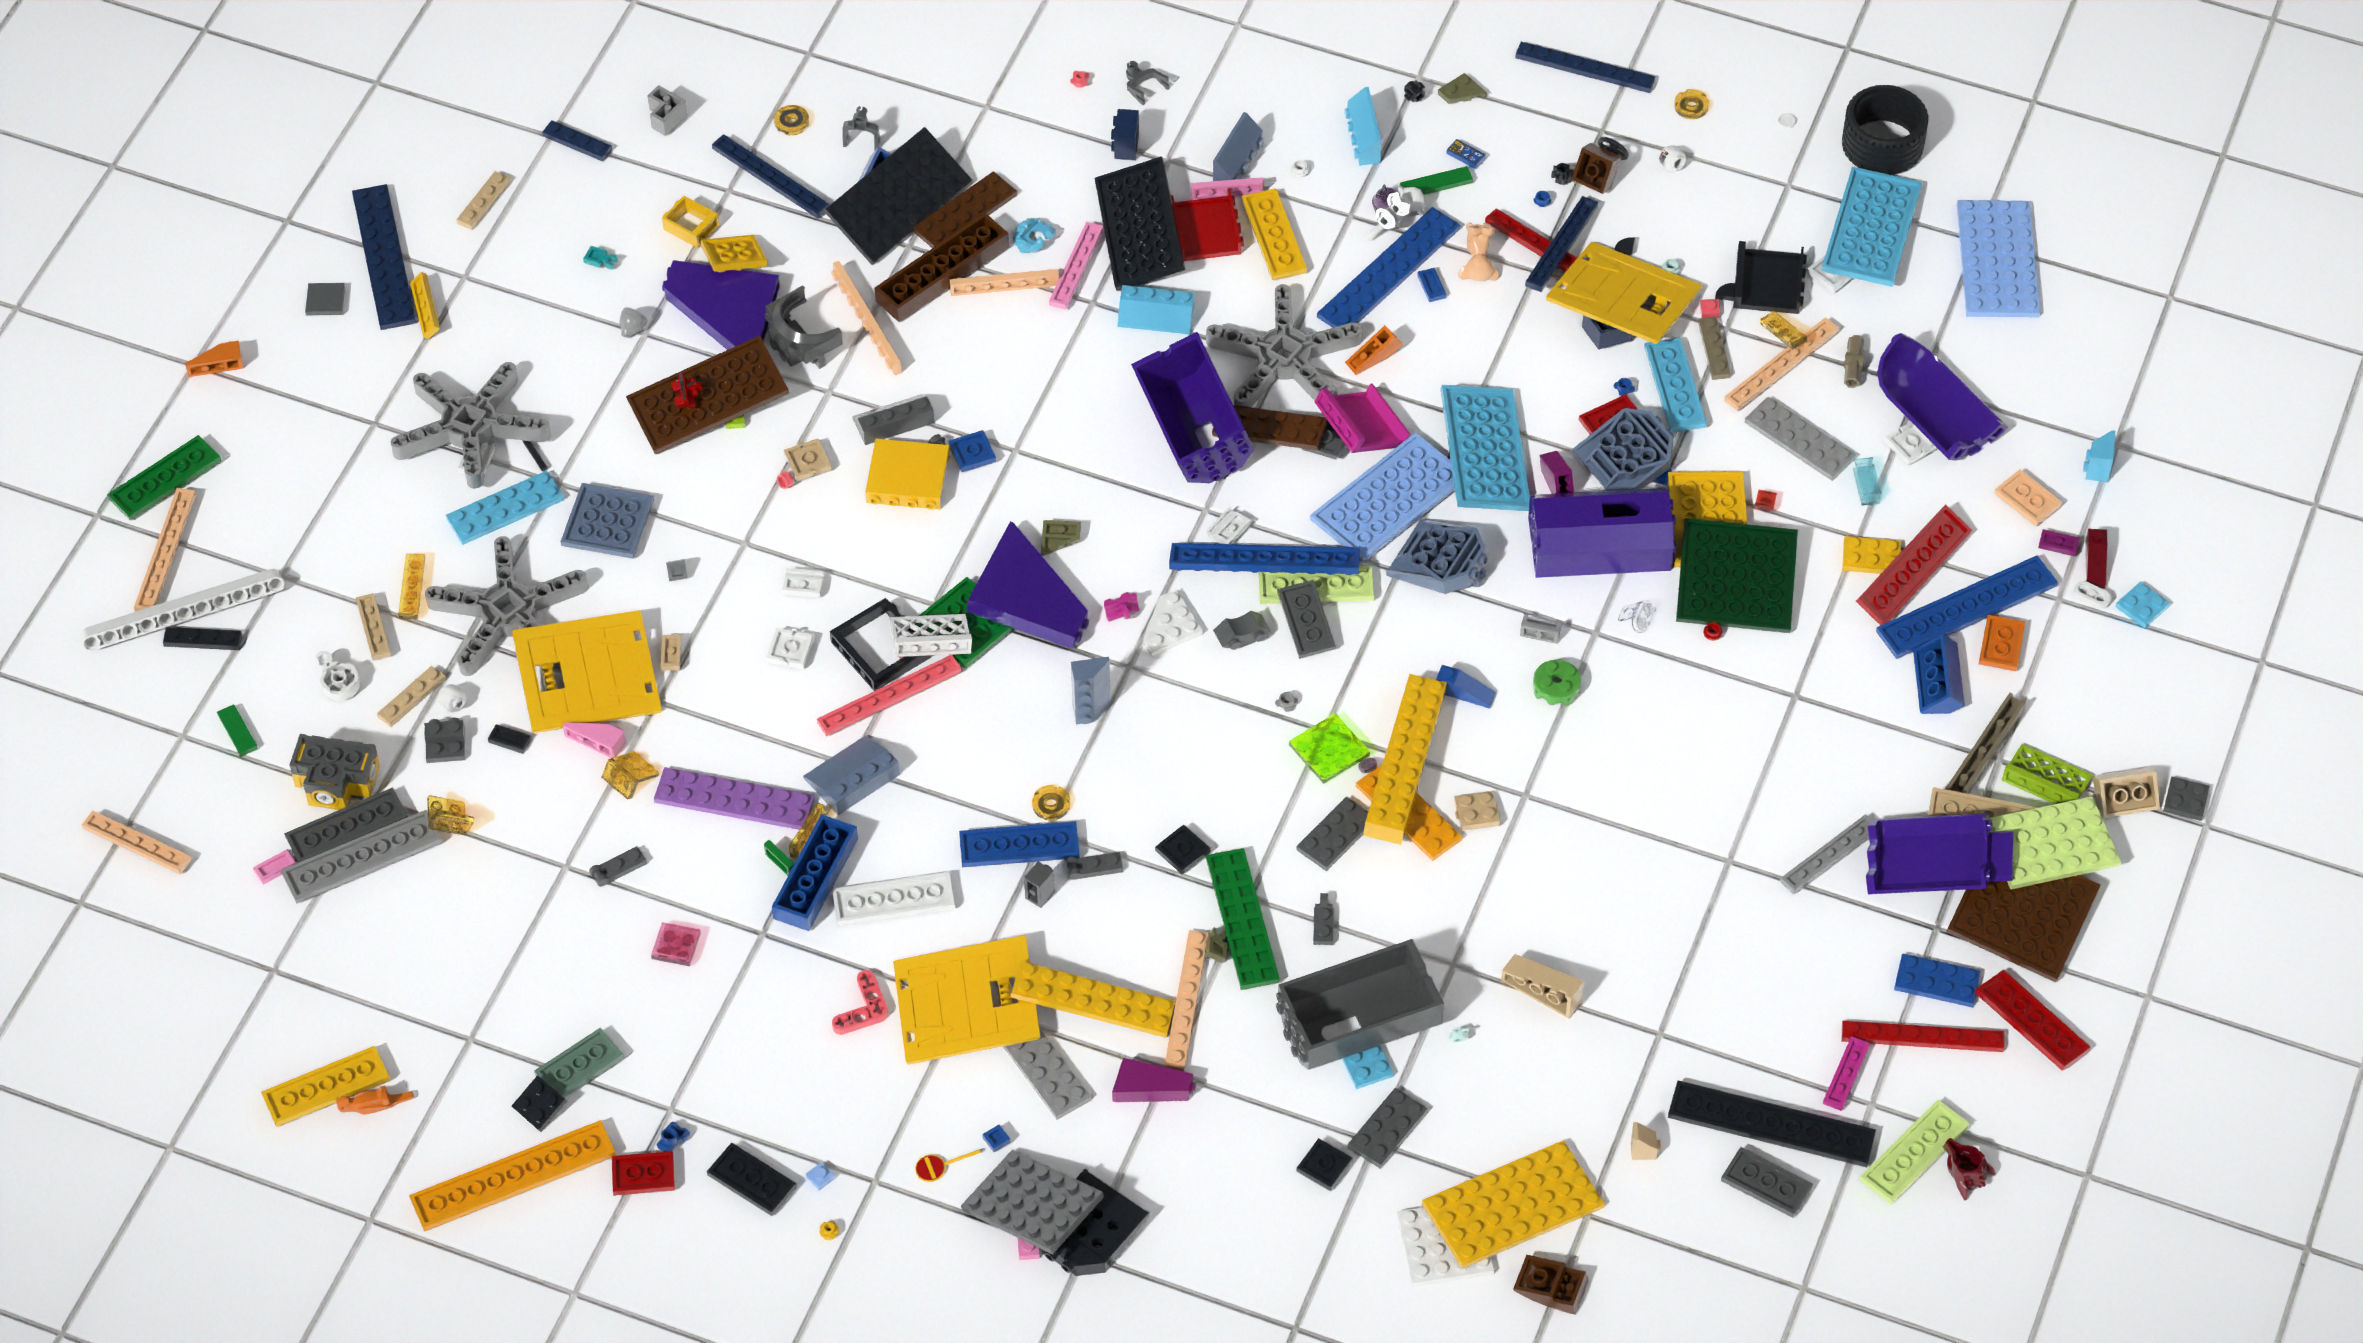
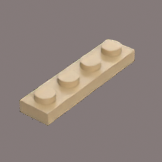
M494 171L456 219L457 224L473 230L511 182L510 177Z
M374 593L355 597L372 661L390 657L391 653Z
M431 665L377 713V717L392 728L446 680L445 675Z

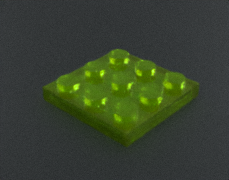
M1336 713L1289 740V746L1323 784L1370 756L1368 748Z

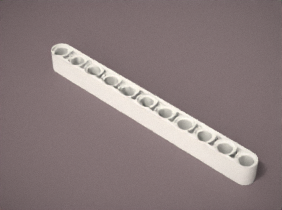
M274 568L88 626L81 631L80 638L85 649L89 651L97 650L279 592L284 588V580L279 570Z

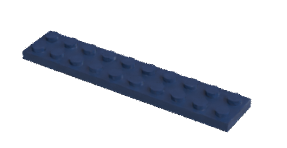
M383 184L352 190L380 330L417 324L388 186Z

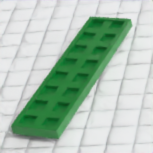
M1244 848L1206 855V863L1240 990L1280 983Z

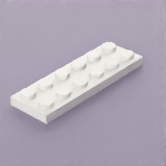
M949 872L832 889L838 926L955 909Z

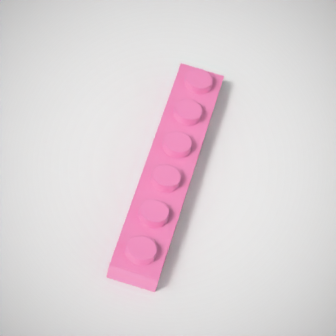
M1086 221L1050 297V306L1064 310L1067 309L1102 235V225Z

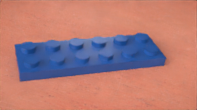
M1076 821L959 831L962 868L1064 860L1069 857L1080 858Z

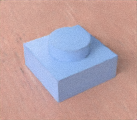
M821 1162L806 1173V1178L820 1191L835 1180V1175Z

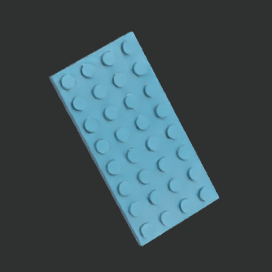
M1852 166L1821 271L1893 287L1922 182Z
M1442 384L1440 392L1457 507L1528 511L1530 494L1513 389Z

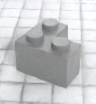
M660 85L647 95L649 110L652 111L650 113L651 128L664 136L688 115L686 100Z

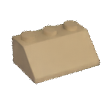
M2150 767L2093 776L2094 794L2102 818L2160 809L2157 773Z

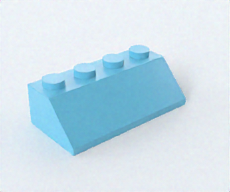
M1368 86L1347 101V108H1344L1345 119H1349V122H1347L1348 132H1352V135H1350L1351 145H1355L1353 149L1354 158L1358 159L1359 166L1378 164L1381 160V136Z
M1122 285L1117 327L1190 335L1195 308V293Z

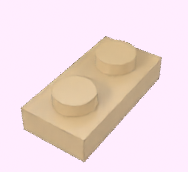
M662 635L661 671L680 670L681 635Z

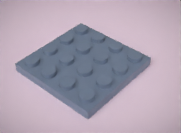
M581 483L560 541L561 546L634 559L654 502V495Z

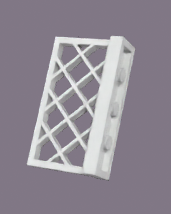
M966 614L890 617L889 622L895 657L971 653L972 636L969 634ZM962 621V623L959 626L952 622ZM941 622L943 624L939 627L933 623ZM915 623H922L924 625L920 628ZM895 624H903L905 626L903 628H900ZM948 626V627H950V628H952V629H954V630L951 631V632H948V631H946V630H944V629ZM929 627L935 631L929 633L926 629ZM909 628H911V629H913V630L916 631V632H914L913 634H911V633L907 632V630H908Z

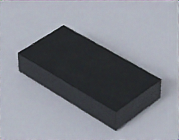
M498 724L494 726L488 737V743L524 754L531 741V735Z

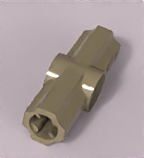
M1853 335L1848 338L1844 361V384L1848 388L1859 386L1864 362V338L1860 335Z

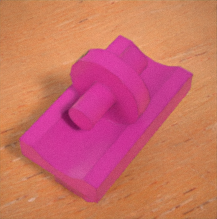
M1126 592L1121 594L1120 598L1116 600L1111 598L1104 600V609L1108 622L1124 617L1125 620L1130 619V614L1140 611L1136 593L1130 594Z

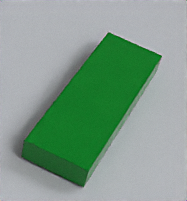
M234 704L216 712L240 757L258 750L257 744Z

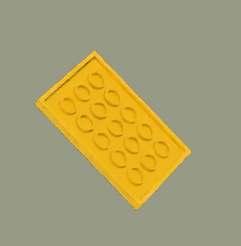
M1668 472L1669 497L1673 499V510L1671 511L1672 514H1675L1676 519L1673 541H1676L1674 567H1680L1685 518L1747 524L1743 472Z

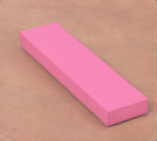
M1263 177L1191 183L1192 199L1227 196V188H1230L1231 195L1235 196L1263 191Z

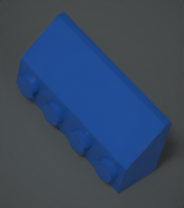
M1941 634L1913 651L1921 714H1950L1965 706L1958 643L1948 636Z

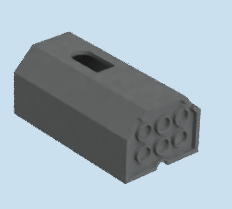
M1413 939L1278 984V993H1276L1278 1001L1276 1009L1282 1019L1284 1038L1291 1043L1290 1048L1293 1057H1297L1299 1063L1307 1070L1426 1030L1443 1022L1444 1002L1432 977L1427 973L1426 965ZM1352 1017H1356L1361 1027L1329 1040L1322 1036V1030L1326 1026Z

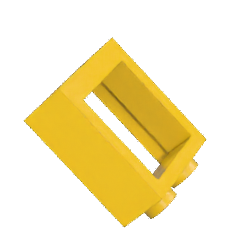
M683 195L668 212L664 213L662 217L663 230L698 248L701 245V240L707 239L719 226L718 213ZM685 212L703 220L693 231L676 223Z

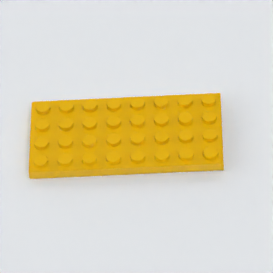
M1564 1140L1422 1199L1421 1203L1462 1269L1601 1210L1605 1206V1203Z

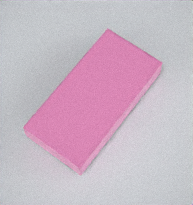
M288 849L253 867V871L264 885L281 876L282 869L292 866L297 862Z

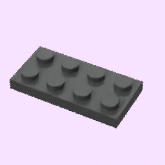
M1314 580L1277 589L1299 659L1335 650L1336 645Z
M1346 796L1296 846V850L1327 872L1364 834L1368 811Z
M1394 1088L1351 1139L1347 1148L1381 1169L1428 1113V1108L1399 1089Z
M1741 1146L1721 1177V1181L1792 1218L1795 1217L1813 1188V1183Z

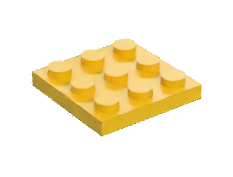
M753 234L701 240V248L714 272H725L726 270L739 271L745 268L758 269L767 266V258Z

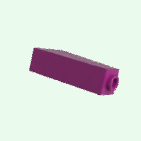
M1123 1058L1112 1090V1102L1188 1101L1190 1094L1195 1092L1196 1082H1193L1192 1073Z

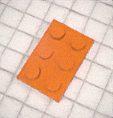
M1987 615L1978 664L2017 671L2025 621Z

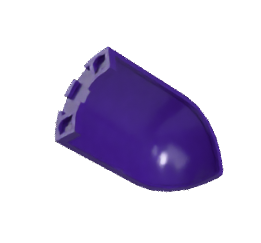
M1899 333L1892 337L1891 342L1879 360L1877 370L1879 386L1886 397L1948 460H1962L1963 456L1967 454L1970 457L1982 450L1981 447L1987 442L1992 444L2009 428L1945 363L1924 345L1904 333Z

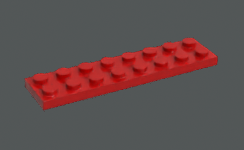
M1945 504L1858 597L1856 602L1879 625L1889 622L1973 530Z

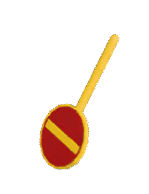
M981 1149L945 1162L937 1155H925L916 1163V1175L924 1182L937 1181L944 1175L946 1165L979 1154Z

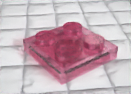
M662 922L651 953V959L690 967L701 935L700 929Z

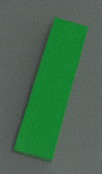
M1468 166L1400 182L1399 186L1404 188L1415 187L1421 189L1423 195L1471 184L1473 183V177Z

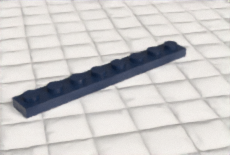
M1522 41L1515 54L1516 59L1646 93L1651 92L1656 77Z
M725 134L712 143L714 151L817 219L825 213L824 210L829 206L828 202Z
M1584 196L1580 198L1527 278L1525 287L1539 292L1543 291L1598 208L1599 202Z

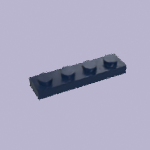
M553 120L542 131L543 137L602 162L612 151V145Z

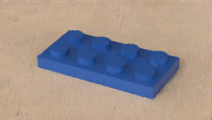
M1902 953L1894 990L1973 1008L1976 996L1975 991L1981 971Z

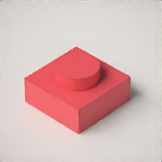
M1718 299L1700 300L1701 318H1720Z

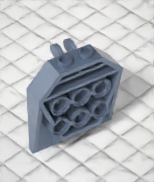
M1624 408L1575 446L1572 452L1576 454L1606 491L1641 489L1670 469L1674 435L1670 429H1666L1663 426L1661 419L1651 411ZM1631 469V470H1634V471H1633V472H1627L1626 470Z
M1420 519L1386 571V575L1447 594L1469 587L1471 584L1475 588L1479 587L1482 583L1481 579H1484L1487 575V571L1483 566L1488 562V555L1477 528Z

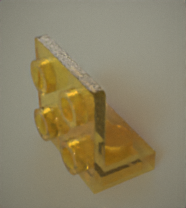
M632 751L608 759L601 778L628 800L633 798L639 782L658 777L660 772L642 758L639 753Z
M433 795L427 797L428 829L463 836L468 833L474 824V817L466 815L465 802Z

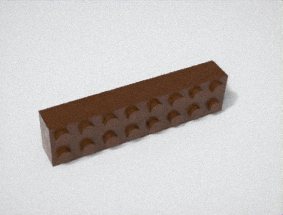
M982 214L874 288L875 302L898 322L902 321L949 289L950 279L965 278L1009 248V233L988 214Z

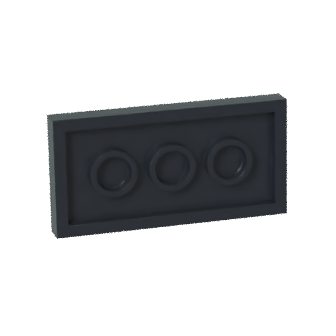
M732 1142L707 1170V1176L770 1216L775 1214L797 1188L796 1182Z

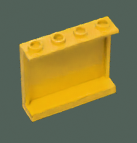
M875 439L865 491L866 503L940 510L947 462L950 459L949 445Z

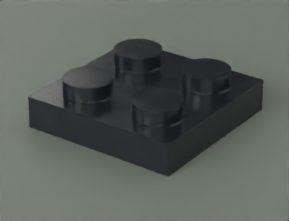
M1183 824L1156 845L1155 851L1180 874H1184L1211 852V848Z
M537 1075L511 1107L537 1130L542 1132L568 1101Z
M1318 1138L1297 1166L1296 1172L1332 1191L1353 1162V1157Z

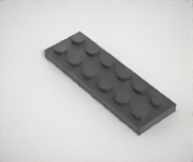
M392 787L288 831L284 835L299 863L407 818L408 815Z

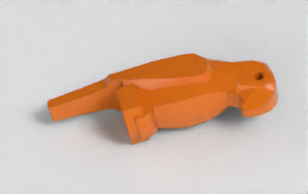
M384 1085L380 1086L376 1091L357 1093L352 1098H349V1096L339 1097L336 1099V1104L340 1112H358L366 1115L392 1108L394 1105L411 1100L414 1097L412 1091L391 1095L387 1092Z

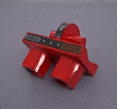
M681 372L678 374V380L671 383L673 391L676 394L681 393V395L674 398L675 405L679 408L688 406L694 409L696 408L695 397L702 390V384L694 378H686L684 373Z

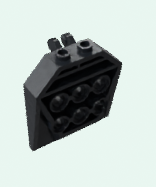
M1084 1169L1076 1179L1102 1191L1104 1198L1053 1255L1044 1251V1255L1051 1262L1055 1261L1061 1265L1064 1271L1067 1273L1071 1272L1075 1276L1106 1273L1150 1216L1149 1211L1144 1210L1088 1172L1087 1169ZM1100 1245V1246H1102V1247H1100V1248H1095L1094 1246Z

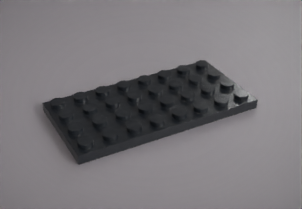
M923 127L829 205L824 212L867 261L873 265L914 230L913 227L941 208L966 187L972 179L929 130Z
M1160 156L1095 177L1116 291H1121L1122 285L1136 286L1186 270L1163 157Z

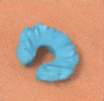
M1027 218L1018 224L1013 233L1014 245L1018 247L1021 253L1037 252L1045 246V242L1040 236L1035 241L1030 239L1029 235L1032 232L1039 231L1045 239H1052L1053 236L1057 235L1056 229L1052 224L1046 223L1040 218Z

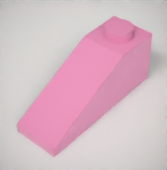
M599 723L563 724L565 737L612 759L616 757L626 743L624 731L617 726Z

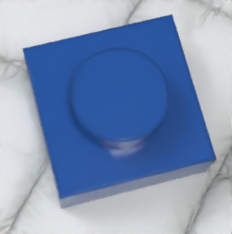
M1000 1124L982 1134L983 1140L993 1153L1011 1143L1010 1137Z

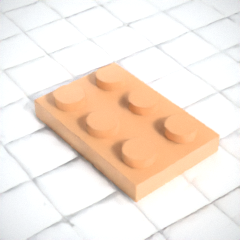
M2021 469L1994 491L1997 497L2034 526H2038L2062 505L2061 500Z

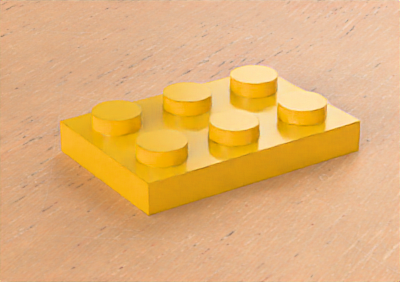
M1844 536L1842 571L1881 574L1901 552V541Z

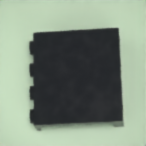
M1739 241L1733 308L1799 314V308L1803 307L1804 296H1801V293H1804L1805 282H1802V279H1805L1806 268H1803V265H1806L1807 261L1804 247L1801 246L1800 254L1745 249L1746 241Z

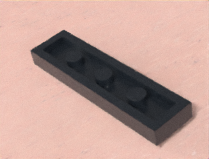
M166 627L163 646L240 650L242 631Z

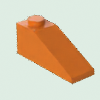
M1384 325L1346 360L1345 364L1355 375H1358L1389 358L1403 343Z
M239 340L220 343L186 362L185 366L188 377L244 369Z

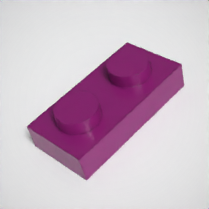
M2042 529L2038 548L2075 557L2080 538Z

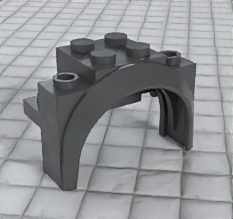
M801 285L765 306V318L770 327L768 329L771 336L770 345L773 350L779 352L782 361L787 362L790 367L803 361L805 364L811 362L821 369L826 366L824 354L843 345L842 331L838 327L820 334H807L795 319L791 321L789 318L791 317L790 312L807 302L805 287Z

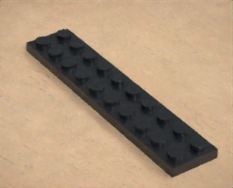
M1677 1080L1668 1112V1118L1866 1168L1876 1134V1129L1679 1080Z

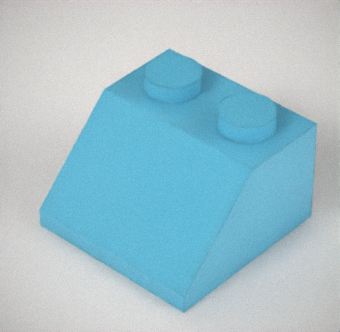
M2111 430L2093 441L2090 450L2087 449L2085 457L2087 461H2084L2083 472H2086L2085 480L2108 483L2114 456L2115 430Z

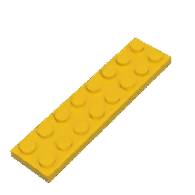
M1023 961L1019 963L1011 993V998L1164 1038L1167 1037L1175 1005L1173 1000Z

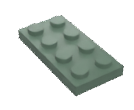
M600 1027L534 1070L535 1076L541 1077L565 1098L624 1059V1054Z

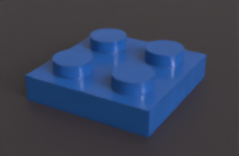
M984 430L948 441L961 473L996 462V456Z

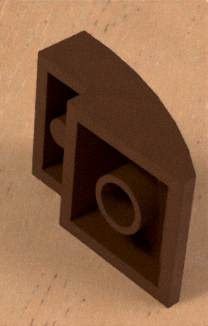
M1526 1254L1513 1290L1544 1306L1576 1315L1588 1283V1276L1586 1271L1568 1268L1564 1262Z

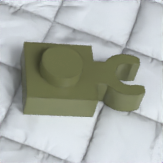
M1213 927L1209 932V938L1206 940L1205 956L1221 963L1227 958V943L1222 941L1226 936L1225 931L1218 935L1216 928Z

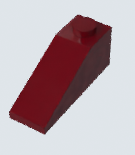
M2088 528L2085 540L2086 582L2105 589L2108 547L2107 530Z

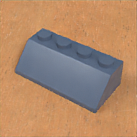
M1246 112L1242 113L1213 160V181L1241 179L1243 173L1248 171L1251 160L1254 161L1258 149L1263 147L1265 141L1263 130Z
M1109 656L1071 662L1072 707L1076 725L1095 722L1111 704Z

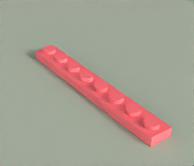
M951 654L817 718V724L827 737L961 673V667Z

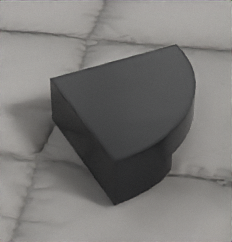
M1635 237L1620 240L1615 245L1614 250L1632 255Z
M1727 283L1719 287L1716 291L1715 299L1733 301L1735 283Z

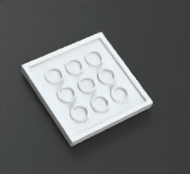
M1424 1207L1397 1211L1396 1216L1412 1287L1494 1275L1491 1257L1462 1269Z

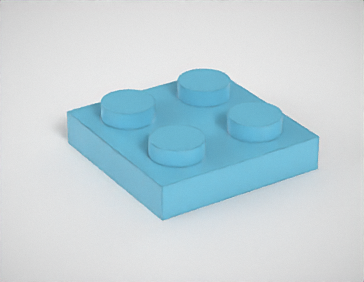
M2140 581L2116 603L2115 607L2146 629L2169 608L2170 602Z
M1380 1045L1342 1058L1356 1090L1394 1077V1073Z

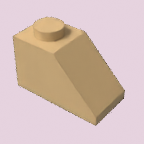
M1633 1122L1630 1141L1632 1160H1656L1657 1152H1661L1660 1139L1657 1140L1656 1131L1638 1122Z

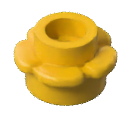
M834 1221L823 1222L820 1225L819 1234L825 1240L830 1241L837 1237L839 1227Z

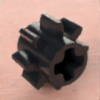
M1417 80L1408 82L1404 87V97L1412 102L1421 101L1425 96V91L1423 90L1425 86Z
M1559 163L1557 166H1553L1551 178H1555V183L1564 185L1572 181L1574 170L1570 169L1569 164Z

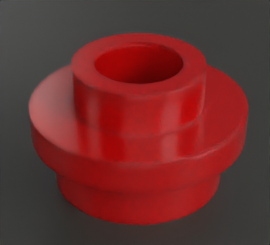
M1711 622L1704 627L1703 634L1706 639L1716 641L1722 637L1723 631L1719 624Z

